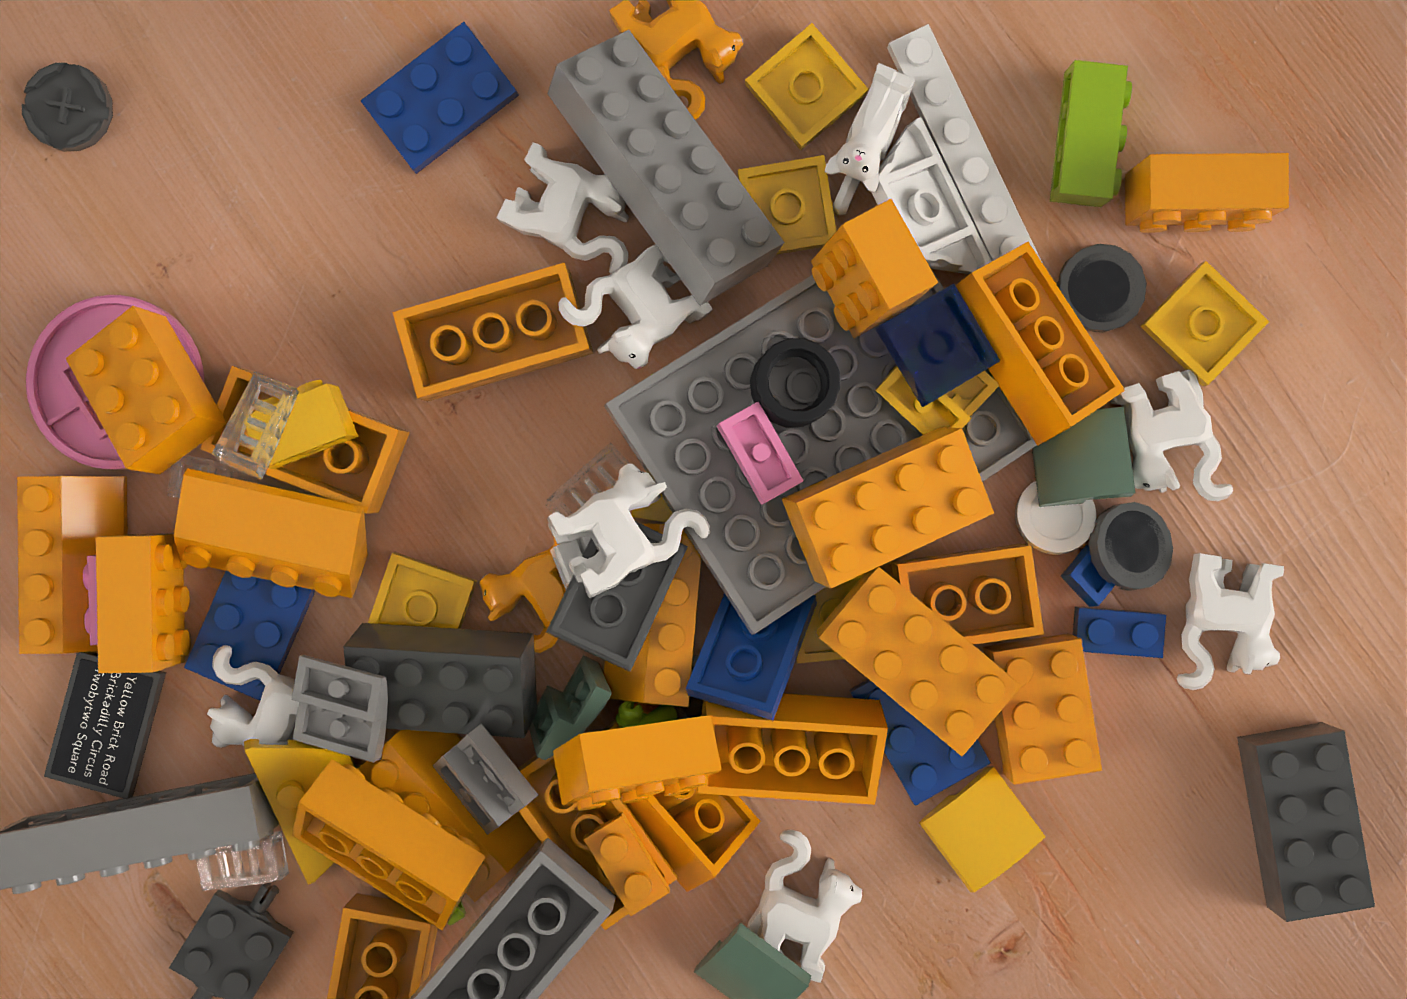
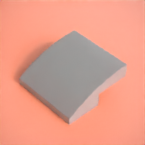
M307 655L299 656L291 699L299 702L292 740L373 763L382 758L387 723L388 695L386 677Z
M482 723L432 765L487 835L538 796V793Z

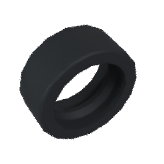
M787 338L772 345L755 363L750 377L751 397L754 403L759 401L770 422L785 428L804 427L823 417L835 404L840 390V371L833 356L819 343L806 338ZM787 357H799L807 360L816 368L820 377L821 389L818 398L810 406L803 409H789L774 399L769 389V376L772 368L778 361Z

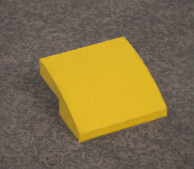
M933 324L889 372L875 391L924 435L940 427L963 428L972 419L970 416L999 387V384L937 324Z
M995 767L985 768L959 793L948 795L919 822L972 893L986 886L1012 867L1046 837Z

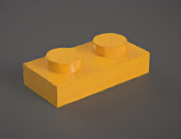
M623 812L584 836V842L630 916L669 894L670 887Z

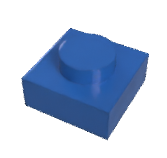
M1085 545L1061 575L1062 579L1089 607L1099 606L1115 586L1114 583H1108L1099 575L1092 563L1089 545Z

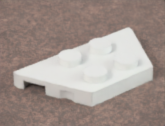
M922 118L915 119L905 127L880 165L878 171L879 184L872 195L877 205L889 199L893 200L931 269L970 274L992 262V259Z

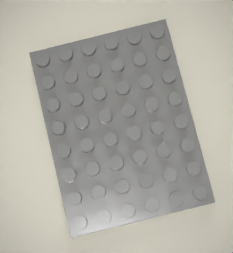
M813 275L605 404V409L645 471L649 473L656 484L665 482L667 488L660 494L672 513L687 508L697 510L706 517L710 525V534L707 538L698 536L691 527L687 526L683 530L751 635L756 634L826 587L814 581L781 498L922 436L875 389L933 324H937L993 378L941 298L946 291L940 282L899 315L854 339L849 330L845 331L839 325L833 310L835 304L827 291L824 292L817 286ZM787 338H806L819 343L833 356L840 371V390L835 404L823 417L804 427L785 428L771 422L804 481L761 505L718 430L717 425L754 404L751 397L750 377L755 363L772 345ZM787 357L778 361L772 368L769 376V389L774 399L782 406L789 409H803L810 406L818 398L821 389L820 377L816 368L807 360L799 357ZM1000 387L970 416L972 419L962 428L982 482L1037 446Z

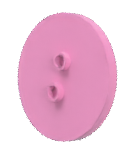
M97 296L85 299L66 308L41 332L32 349L27 367V399L33 418L40 431L61 453L81 464L95 468L126 469L65 359L134 305L166 316L204 382V371L200 354L192 337L181 323L160 307L129 296Z

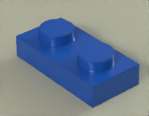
M1075 607L1073 635L1082 639L1083 652L1163 658L1166 615L1151 612Z

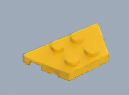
M259 739L244 741L245 753L307 884H312L334 862L292 836L298 803L331 759L342 766L349 764L357 768L352 756L296 740H287V745L259 744Z

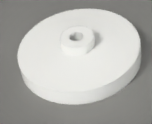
M1034 481L1018 499L1015 509V520L1021 536L1029 545L1046 554L1061 555L1076 550L1089 539L1090 533L1093 532L1096 524V508L1093 500H1086L1083 504L1039 507L1036 481Z

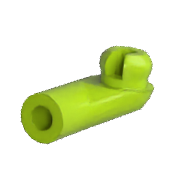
M632 701L622 703L616 715L619 728L677 719L676 710L672 705H659L649 714L643 713L640 704L634 708V702Z

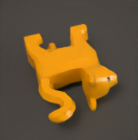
M623 0L609 10L610 16L619 32L631 31L677 96L687 98L688 105L686 108L695 120L699 118L705 110L706 100L701 87L690 80L672 79L669 70L686 54L699 48L706 68L711 72L716 82L722 84L725 81L723 72L734 63L737 52L743 46L740 34L717 26L706 5L699 0H666L670 9L654 20L650 17L651 5L647 0H639L635 8L629 0Z
M554 537L553 546L546 551L524 559L509 574L497 575L488 573L479 582L483 592V600L491 611L487 616L490 622L506 613H510L522 597H526L532 604L544 625L541 633L534 635L535 653H542L553 647L558 638L546 633L566 591L550 552L553 547L559 545Z

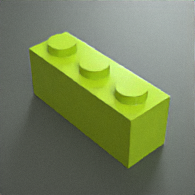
M1074 60L1064 72L1049 202L1102 207L1113 199V195L1116 196L1118 194L1122 181V170L1116 168L1118 152L1123 151L1127 137V126L1121 125L1123 108L1128 107L1132 94V82L1126 81L1128 66Z

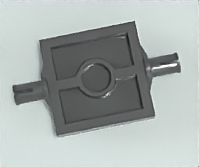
M264 881L252 902L238 900L220 889L217 890L169 969L191 980L198 987L191 999H212L213 996L223 999H253L294 931L276 922L269 912L266 911L276 894L279 893L277 886L274 885L264 899L263 896L272 884Z

